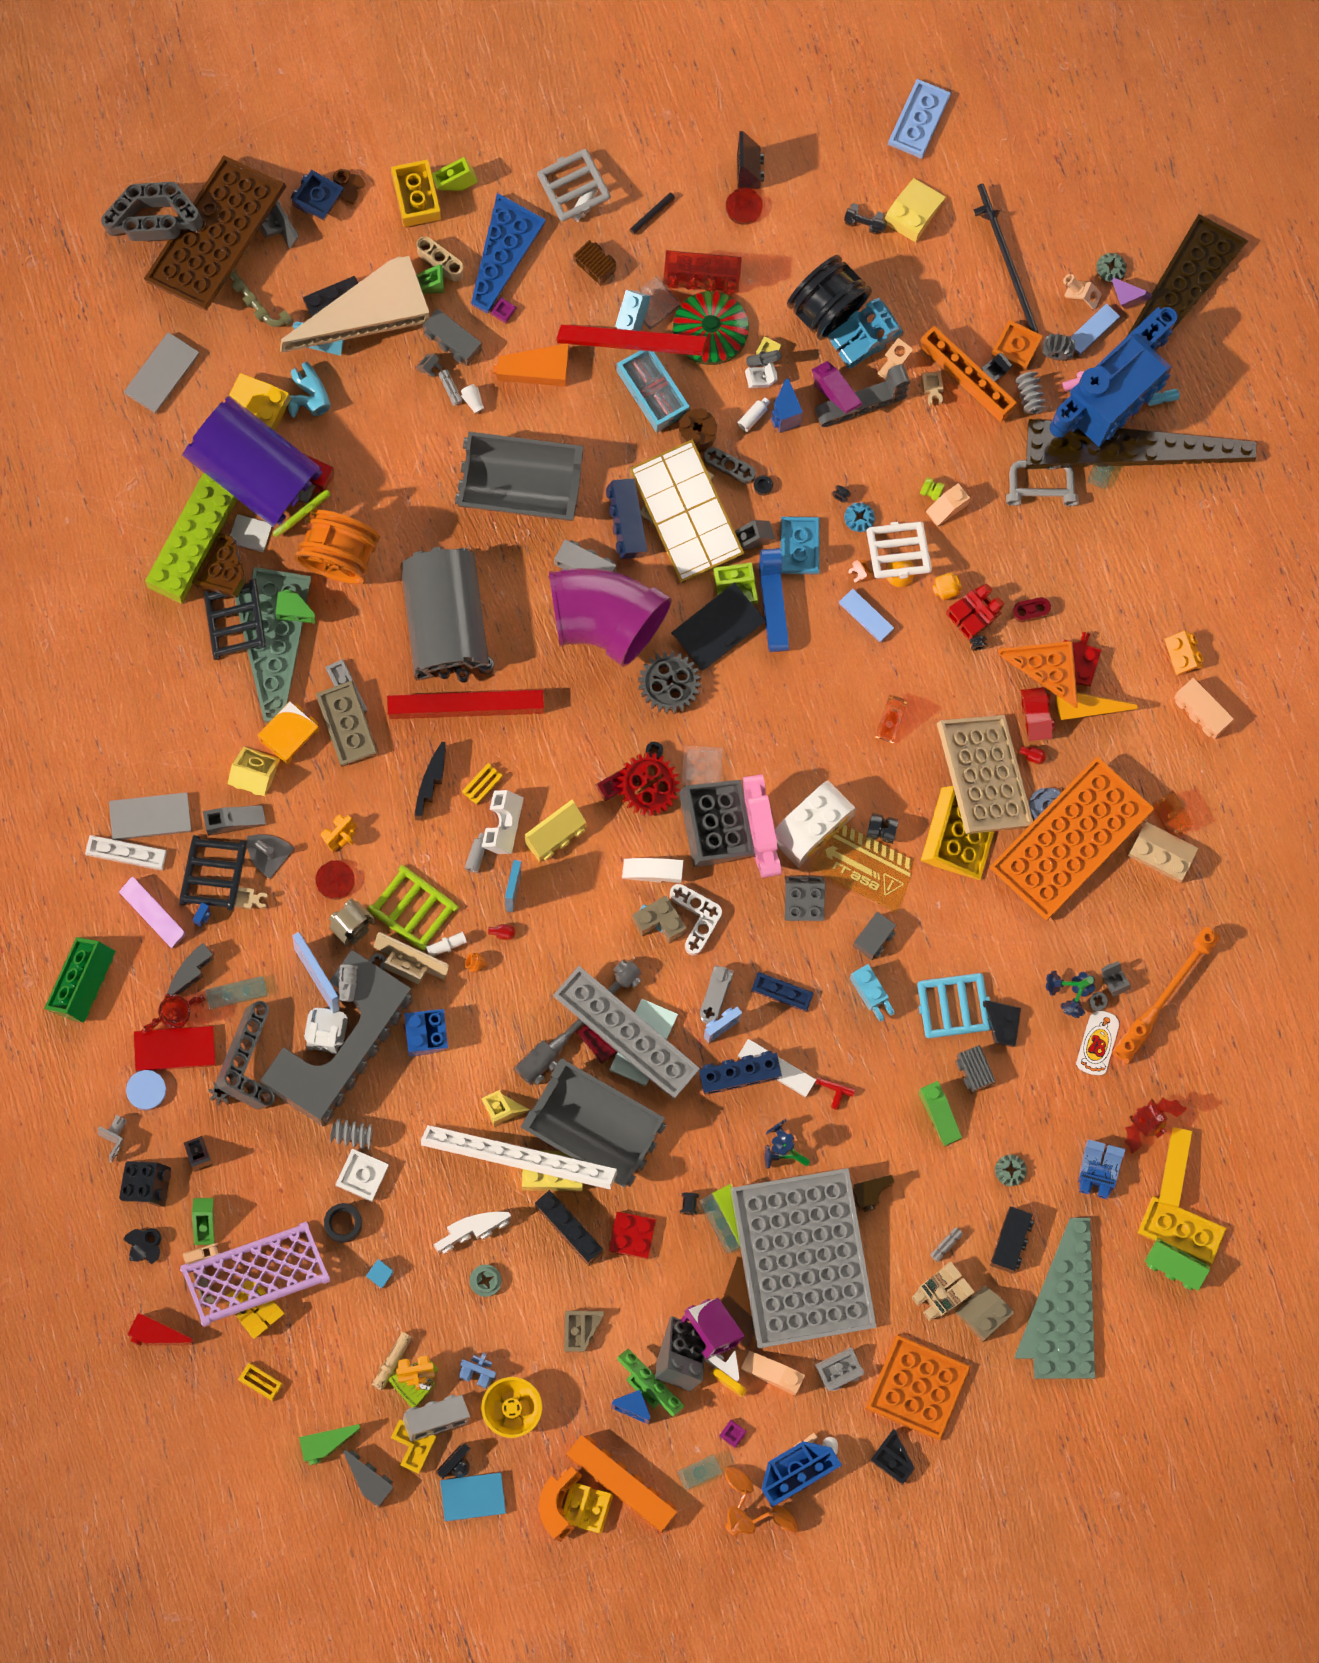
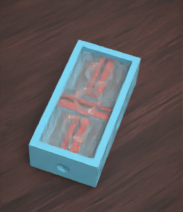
M640 350L617 363L618 375L656 433L679 421L689 411L690 406L654 352Z

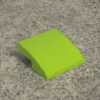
M752 562L713 569L717 596L735 582L752 604H758Z

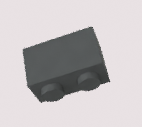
M876 912L854 941L853 947L871 960L875 956L879 957L885 949L883 947L886 941L890 942L895 936L896 932L894 930L896 925L879 912Z

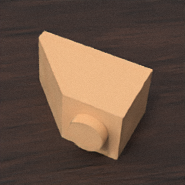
M958 483L945 492L926 513L938 527L968 506L970 497Z

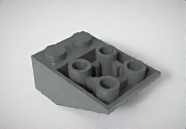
M673 1316L670 1317L657 1358L655 1376L658 1380L691 1391L703 1381L704 1355L702 1352L705 1350L704 1341L691 1323H683L681 1319Z

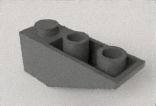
M262 805L225 807L203 811L208 836L266 825Z
M344 1450L343 1453L362 1495L380 1508L394 1490V1487L391 1485L393 1481L384 1474L382 1477L376 1474L377 1469L367 1462L364 1465L359 1461L361 1457L353 1450L350 1452Z

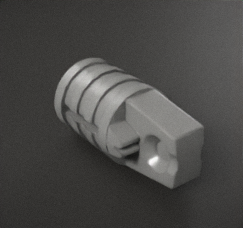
M340 965L339 997L341 1001L348 1002L354 1000L358 966Z

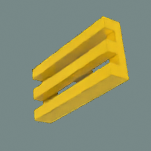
M487 763L464 788L462 793L478 805L501 780L503 775ZM489 770L490 773L480 782V784L471 793H469V791L474 787V785ZM495 775V779L477 798H474L477 792Z
M251 1363L247 1364L238 1378L240 1382L272 1402L283 1386V1383ZM249 1369L254 1370L258 1374L262 1375L266 1379L276 1384V1388H273L269 1384L265 1383L258 1377L248 1372ZM248 1376L249 1378L253 1379L260 1385L272 1391V1394L270 1395L266 1393L262 1389L258 1388L251 1382L244 1379V1377Z

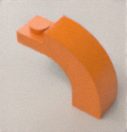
M573 1467L564 1470L560 1475V1479L551 1476L543 1487L539 1501L542 1523L549 1534L559 1542L575 1528L567 1520L562 1509L565 1494L583 1476Z

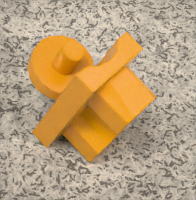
M339 814L333 821L337 827L333 831L327 828L321 833L324 842L332 852H335L339 846L343 847L346 843L352 846L354 841L351 838L354 836V830L357 828V825L350 816L344 817Z
M428 1356L417 1358V1366H410V1360L408 1359L399 1360L398 1369H396L399 1383L407 1382V1386L415 1385L416 1390H420V1384L427 1383L428 1378L435 1377L433 1363H430Z

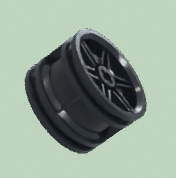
M834 255L819 265L799 284L789 297L787 306L793 309V313L802 320L812 333H817L816 337L819 340H824L828 338L831 332L847 322L854 312L861 309L870 297L872 289L869 286L865 287L866 283L846 262H842L840 255Z

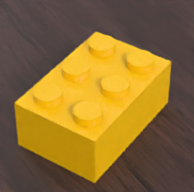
M428 159L391 167L403 226L409 227L441 220L440 208Z

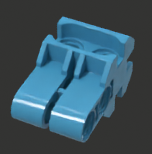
M877 298L867 303L866 308L859 312L857 310L847 322L828 335V339L835 350L839 352V356L846 367L850 369L870 355L884 350L886 344L891 341L895 342L904 332L886 304L880 298ZM874 314V320L868 323V316ZM880 330L885 331L882 338L877 337V333Z

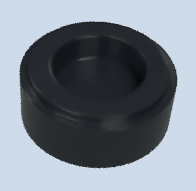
M764 475L757 477L754 481V491L761 496L771 493L773 488L772 480Z

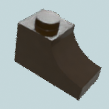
M893 1175L854 1184L852 1188L858 1210H864V1212L875 1210V1206L879 1204L878 1198L880 1193L887 1187L893 1186Z

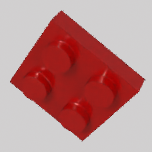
M617 1212L609 1252L648 1259L656 1219Z

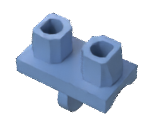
M484 1352L481 1358L475 1355L472 1357L471 1361L478 1363V1365L463 1359L460 1364V1379L470 1382L473 1372L480 1375L477 1385L485 1389L489 1387L492 1380H495L497 1374L483 1367L484 1365L490 1368L492 1362L485 1360L487 1354Z

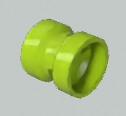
M927 477L920 494L923 496L928 495L932 500L937 501L942 494L945 484L936 483L933 479Z

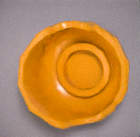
M912 560L889 562L886 570L915 567ZM908 575V578L900 579V576L886 579L891 585L906 587L913 581L914 575Z

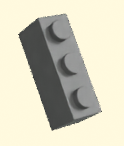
M438 308L423 324L424 335L431 341L435 340L444 352L449 351L460 364L464 363L468 366L482 350V343Z

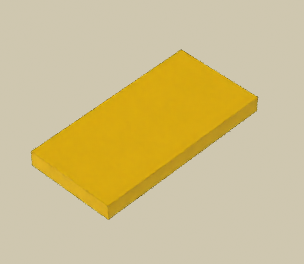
M1152 1196L1137 1233L1154 1241L1156 1238H1159L1188 1255L1212 1265L1227 1228L1180 1207L1175 1208L1158 1204L1159 1198Z

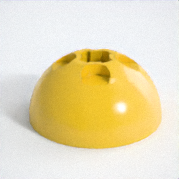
M517 1377L502 1378L494 1382L485 1392L481 1405L482 1416L486 1425L494 1433L506 1438H517L526 1435L537 1425L542 1413V1401L536 1388L528 1381Z

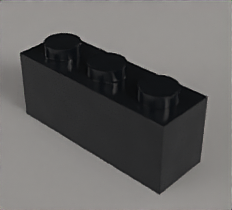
M1011 1206L1008 1208L990 1266L1009 1273H1013L1015 1269L1019 1270L1022 1258L1019 1255L1021 1250L1025 1251L1028 1239L1025 1237L1027 1231L1031 1232L1034 1220H1031L1033 1214Z

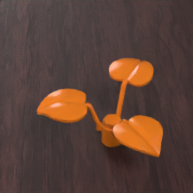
M729 1466L725 1467V1476L729 1485L736 1491L742 1492V1498L738 1506L732 1505L728 1508V1522L725 1524V1527L730 1534L737 1536L739 1533L752 1534L755 1531L754 1524L768 1516H772L773 1521L784 1530L795 1533L799 1531L792 1514L780 1505L772 1507V1511L751 1520L741 1510L747 1493L753 1492V1484L749 1477L739 1469Z

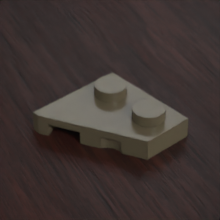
M565 1311L564 1352L586 1351L604 1316V1311Z

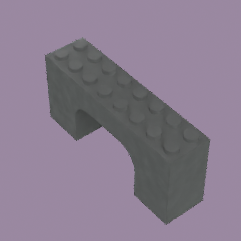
M353 950L350 951L341 965L358 966L354 1000L348 1002L358 1008L361 1016L358 1024L336 1056L325 1065L314 1066L306 1063L283 1047L261 1079L262 1085L272 1090L275 1096L320 1126L331 1121L334 1116L332 1112L336 1106L340 1107L342 1105L347 1090L351 1091L357 1082L355 1079L358 1074L362 1075L368 1067L367 1061L370 1057L374 1058L376 1056L381 1041L385 1042L391 1033L389 1030L392 1025L396 1026L402 1017L400 1015L403 1009L407 1010L413 1002L411 999V988ZM340 967L330 980L338 995Z

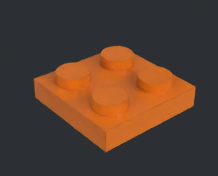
M1008 320L992 354L996 356L1001 352L1008 358L1010 363L1026 370L1043 336Z

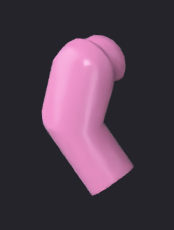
M1084 371L1077 373L1078 378L1063 382L1064 391L1074 388L1079 383Z

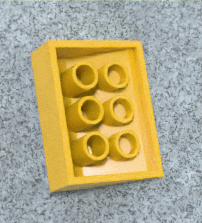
M241 373L229 394L274 431L291 400L289 393Z
M953 786L941 788L921 861L943 870L981 880L994 831L965 833Z

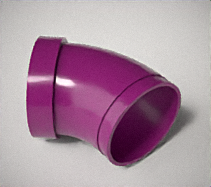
M594 568L549 571L560 647L569 644L594 645L605 649L606 655L622 667L629 665L647 646L665 619L672 603V599L656 587L649 588L639 581L612 571Z

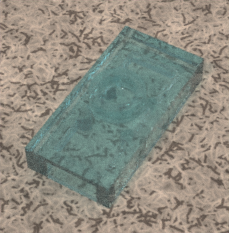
M1093 465L1087 483L1105 489L1114 466L1098 467Z
M713 1454L677 1471V1474L686 1491L722 1474V1470Z

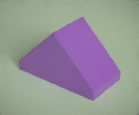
M1116 278L1112 280L1120 305L1126 309L1152 297V294Z

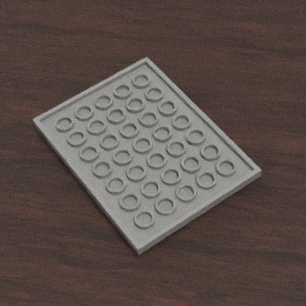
M849 1168L730 1188L758 1348L877 1328Z

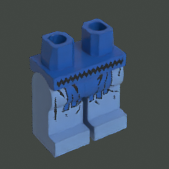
M1088 1139L1085 1143L1077 1181L1080 1182L1079 1192L1090 1194L1092 1186L1099 1187L1097 1197L1108 1199L1111 1191L1115 1188L1125 1149L1107 1145L1105 1148L1104 1143Z

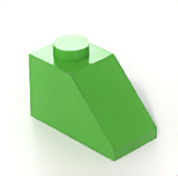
M292 590L278 592L277 620L316 623L314 612L298 593Z
M193 1198L192 1222L194 1245H211L215 1243L213 1198Z

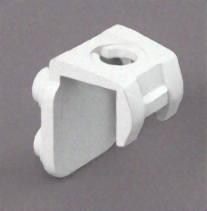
M312 1009L308 1014L304 1035L307 1041L306 1049L337 1054L339 1047L344 1043L348 1023L347 1016L341 1011L333 1013L331 1009Z

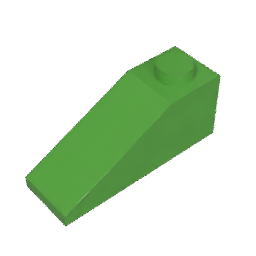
M936 1081L921 1088L918 1094L943 1146L962 1139L939 1082Z
M357 1424L299 1437L304 1463H309V1466L320 1464L322 1459L327 1458L361 1430L360 1425Z

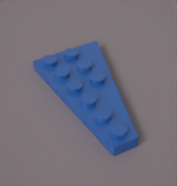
M499 193L496 195L471 301L472 306L487 314L546 223L544 218Z

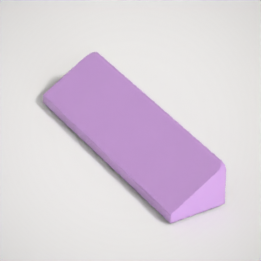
M131 877L119 891L171 949L186 936L181 927L134 877Z

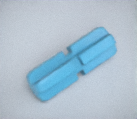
M1178 389L1164 391V393H1155L1148 402V405L1152 406L1161 404L1163 401L1178 400L1180 397Z

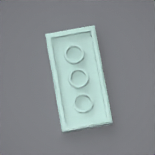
M641 999L635 1012L666 1040L678 1014L644 999ZM617 1052L610 1071L646 1087L649 1078Z

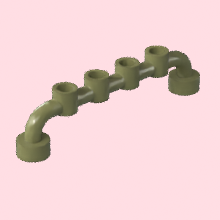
M233 269L229 276L233 280L231 286L237 293L242 292L245 297L242 300L248 307H254L256 310L254 315L259 322L264 320L265 323L272 327H280L284 324L288 327L294 322L286 310L279 314V319H272Z

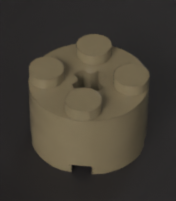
M350 899L345 903L344 908L330 916L329 920L331 923L329 928L346 946H349V942L355 944L369 932L368 926L370 923L374 924L375 918L359 901Z

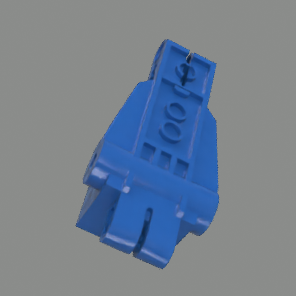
M1158 307L1096 367L1084 371L1079 383L1070 390L1071 396L1058 407L1049 427L1052 435L1063 437L1069 431L1074 432L1079 428L1100 447L1106 440H1110L1116 433V430L1122 428L1132 415H1136L1141 406L1145 403L1147 404L1157 391H1161L1167 384L1166 381L1171 376L1169 372L1172 366L1156 353V349L1158 346L1163 347L1173 332L1172 328L1177 320L1175 310L1169 307L1163 309Z

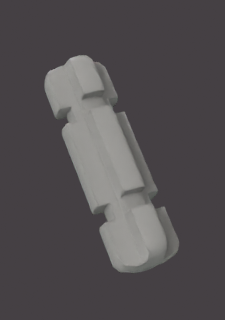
M443 370L439 372V377L452 404L456 406L462 403V398L458 394L449 371Z
M954 1228L950 1232V1236L948 1235L938 1245V1249L931 1253L932 1259L939 1262L943 1254H946L951 1249L956 1240L958 1241L962 1237L963 1233L958 1228Z

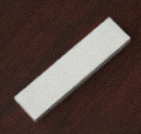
M89 835L85 855L163 871L167 850Z
M748 1039L738 1057L753 1055L755 1058L768 1050ZM778 1057L783 1078L777 1079V1081L806 1098L816 1079Z

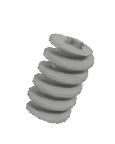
M1027 372L1016 379V384L1019 385L1017 388L1020 392L1019 397L1022 399L1021 404L1024 406L1023 412L1027 414H1037L1048 409L1047 406H1041L1046 400L1039 399L1044 393L1038 392V390L1042 389V385H1036V383L1040 382V378H1034L1038 372Z
M338 1118L332 1126L330 1143L336 1138L337 1144H340L344 1139L346 1146L352 1141V1146L356 1147L359 1142L360 1148L363 1149L367 1144L370 1150L373 1136L372 1124H369L368 1128L365 1129L364 1123H361L359 1128H357L356 1121L351 1126H349L348 1120L341 1125L340 1118Z

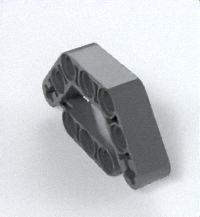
M175 182L129 185L101 218V223L110 236L126 233L131 241L175 239L180 235L181 229L197 231L203 226V220L197 208ZM169 206L178 215V217L172 215L135 217L142 208Z

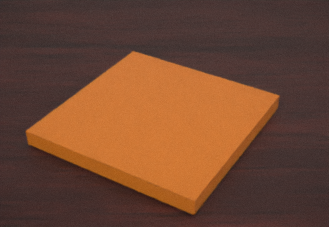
M896 1334L865 1409L941 1441L971 1366Z

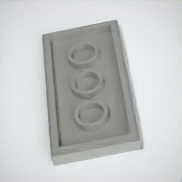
M168 332L125 389L124 394L156 414L200 353Z
M188 793L109 801L113 840L191 832Z

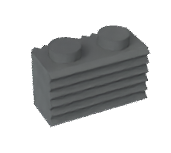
M980 1045L957 1055L958 1060H955L959 1071H963L966 1077L963 1078L967 1089H971L972 1093L995 1084L996 1080Z

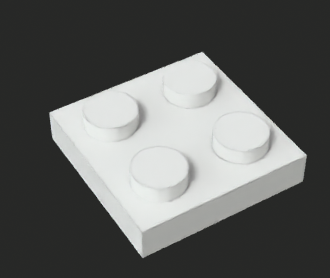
M352 1149L336 1182V1186L373 1202L389 1164Z

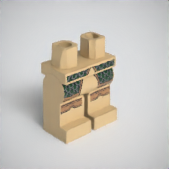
M951 1261L923 1283L912 1297V1300L918 1306L924 1301H927L931 1306L923 1312L929 1321L937 1317L941 1318L974 1293L964 1278L946 1290L962 1276Z

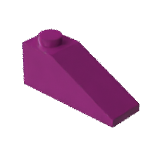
M826 361L812 369L815 387L844 413L848 414L862 406V402L839 370L830 362Z

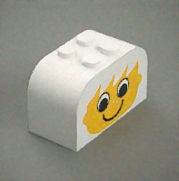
M826 781L775 829L777 847L799 868L854 817L856 808L830 781Z

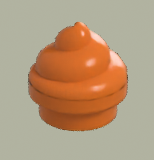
M469 953L466 957L465 967L471 972H478L487 965L479 953Z

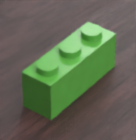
M1156 1238L1145 1258V1262L1148 1263L1147 1266L1150 1269L1163 1271L1167 1278L1183 1282L1182 1285L1191 1291L1194 1289L1198 1291L1210 1271L1209 1265L1159 1238Z

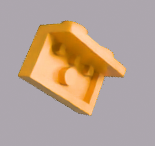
M1182 631L1164 639L1176 675H1182L1196 668H1203V656L1197 649V639L1194 634Z

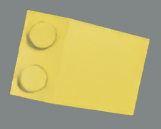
M913 178L885 216L886 225L912 241L917 242L946 197Z

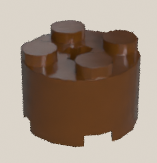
M702 408L694 409L684 414L679 422L678 437L680 443L683 444L693 439L699 453L713 446L717 432L715 418L706 409Z

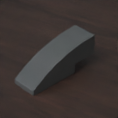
M204 943L198 946L177 970L167 992L170 1000H173L203 977L200 969L214 959Z

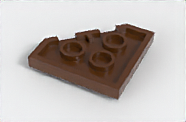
M218 533L192 583L200 588L238 597L246 582L237 542L232 536Z

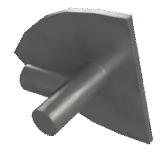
M262 834L247 836V849L252 862L269 879L294 850L291 845L278 837Z

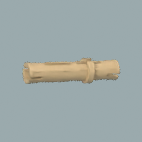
M401 1332L383 1365H380V1371L371 1384L378 1390H384L391 1375H394V1370L413 1339L411 1336Z

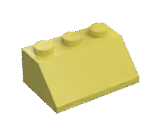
M571 800L526 833L525 844L539 862L543 859L546 861L554 855L556 849L566 847L572 837L582 835L585 832L586 821L574 801Z
M541 1151L574 1159L562 1151ZM522 1169V1190L582 1192L583 1183Z

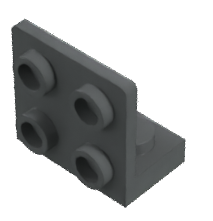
M785 876V920L823 921L825 907L824 876Z

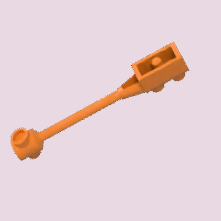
M1204 927L1193 941L1195 947L1193 953L1154 1006L1134 1021L1114 1048L1112 1054L1126 1064L1130 1062L1152 1032L1160 1009L1200 955L1209 954L1219 941L1220 936L1208 927Z

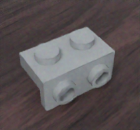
M851 1347L815 1364L821 1380L828 1391H836L842 1388L843 1384L849 1381H857L865 1374Z

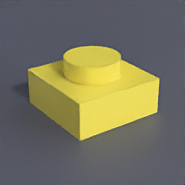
M764 336L756 351V355L761 351L780 350L781 344Z

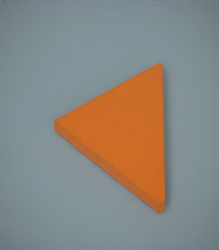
M1072 641L998 649V654L1074 708H1078Z

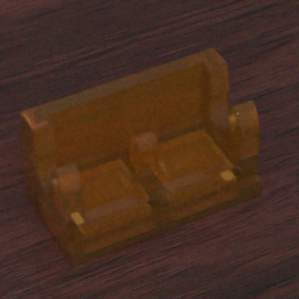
M1174 790L1157 799V802L1152 804L1168 833L1177 836L1189 830L1193 825Z

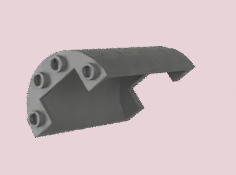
M468 431V438L464 437L463 449H466V461H462L461 473H464L463 480H459L458 491L460 493L456 492L455 504H458V507L574 521L581 477L583 446Z
M442 547L432 548L429 552H414L412 557L407 558L400 565L414 679L417 681L435 677L434 671L463 664L469 668L489 665L475 554L468 551L467 548L443 550Z
M561 1058L551 1074V1080L534 1109L528 1113L521 1128L576 1160L617 1169L614 1182L624 1188L627 1185L631 1187L636 1179L635 1173L637 1170L642 1171L647 1162L644 1159L647 1153H652L657 1143L654 1141L657 1135H661L667 1125L664 1123L665 1118Z

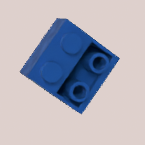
M444 1009L404 1013L409 1057L429 1055L448 1049Z

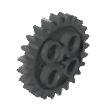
M673 651L670 656L663 652L662 658L656 654L655 661L649 658L650 665L644 663L643 667L645 670H640V675L643 677L638 678V682L642 683L638 686V689L644 690L641 693V697L647 696L645 704L652 702L651 709L657 706L658 712L663 708L666 714H668L669 709H672L673 713L676 714V708L683 712L684 705L690 708L689 700L695 702L696 698L693 695H699L697 689L701 688V683L697 682L701 680V676L696 675L698 668L692 669L694 662L688 664V657L682 660L681 653L674 657ZM664 667L667 668L669 672L667 674H661L659 672V669ZM684 674L687 676V679L680 681L677 676ZM669 680H672L673 682L670 684V686H668L667 682H669ZM654 685H660L662 687V690L656 692L652 689V687ZM676 691L680 693L681 696L679 698H673L670 694Z

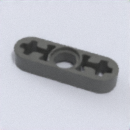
M715 447L708 448L705 451L704 461L708 466L743 484H750L754 481L755 469L751 465ZM716 454L717 459L709 460V455ZM721 457H723L724 459L722 460L721 466H720V465H718V464H719V460L721 461ZM731 461L735 464V468L727 470L724 464ZM738 466H741L740 471H738V474H735L738 470ZM749 471L750 476L744 478L742 472L746 473Z

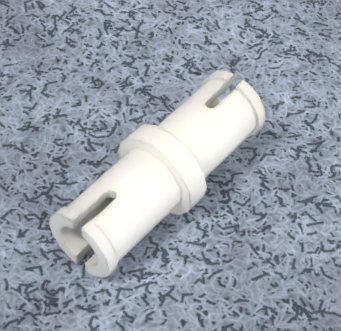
M462 931L449 938L444 937L442 941L426 946L429 955L434 957L446 951L449 953L451 949L463 945L467 941Z

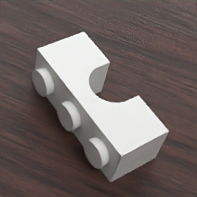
M508 790L494 791L490 810L497 813L499 825L497 828L485 829L482 843L483 848L497 854H512L523 797Z

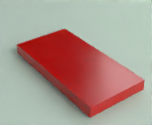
M203 1026L134 1031L135 1071L216 1066L214 1027Z

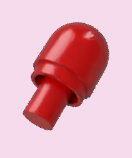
M1021 746L1019 753L1025 755L1028 761L1035 764L1045 762L1046 753L1042 749L1032 746L1029 749Z
M509 924L488 927V935H496V938H499V940H511L516 934L515 928Z

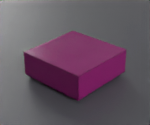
M501 297L490 311V314L507 324L517 310V307Z
M730 1420L719 1437L736 1448L747 1431Z

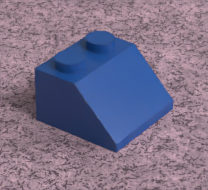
M789 379L784 381L772 411L773 417H771L774 428H778L779 433L800 426L803 411Z

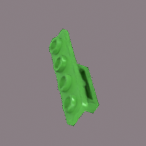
M630 1349L625 1350L617 1357V1360L631 1373L626 1381L636 1391L640 1390L643 1398L654 1409L661 1404L674 1417L684 1408L680 1400L673 1395L664 1383L655 1378L651 1370Z

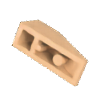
M749 1351L741 1367V1370L794 1396L805 1377L804 1374L752 1351Z

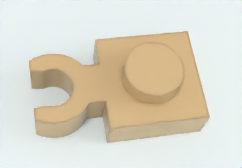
M941 371L922 373L924 394L930 393L928 397L929 406H932L933 398H937L939 405H941L943 397L939 392H943L944 389Z
M239 887L235 908L252 910V906L256 905L260 909H266V904L259 903V900L261 898L268 899V895L266 893L254 895L255 889Z

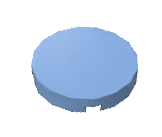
M139 1071L131 1076L127 1082V1098L136 1108L151 1110L158 1107L165 1099V1082L154 1071Z

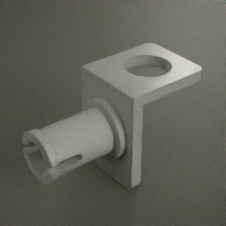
M118 1115L115 1116L109 1129H104L100 1126L98 1128L99 1136L116 1144L109 1155L110 1163H113L123 1146V1138L119 1134L127 1123L126 1119L123 1117L120 1119L121 1116Z

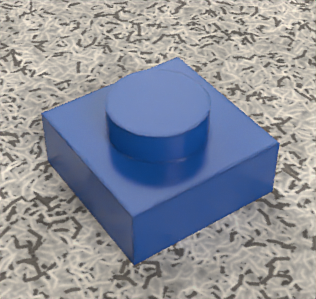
M200 904L193 918L195 925L202 927L203 923H207L210 919L211 913L208 905Z

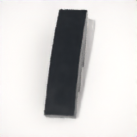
M446 742L440 743L423 776L417 796L415 820L423 821L425 802H433L434 784H442Z

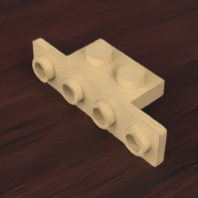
M381 932L377 934L374 948L389 954L383 968L416 984L421 982L426 972L445 980L450 967L449 964Z

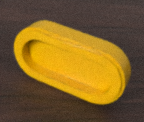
M714 1367L710 1374L737 1395L743 1397L747 1392L745 1387L719 1368Z

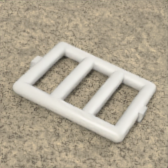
M890 522L891 525L867 528L875 578L900 576V579L908 578V575L924 574L932 571L924 524L922 522L903 524ZM917 530L918 537L876 541L875 534ZM919 544L921 550L918 552L878 555V549ZM922 559L923 566L881 571L880 563Z

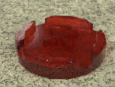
M746 187L738 188L727 197L725 203L726 213L737 224H751L761 216L763 210L762 199L753 189Z
M339 860L329 861L318 869L316 886L324 897L331 900H339L352 892L355 885V876L352 869L346 863Z

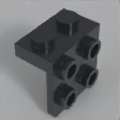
M127 1161L124 1167L119 1199L126 1202H146L158 1207H165L169 1180L171 1178V1167L157 1162Z

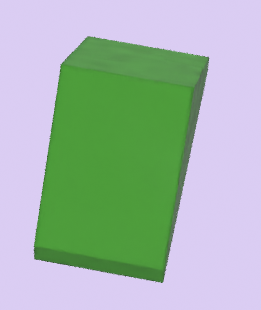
M439 264L416 274L423 294L444 293L443 265Z

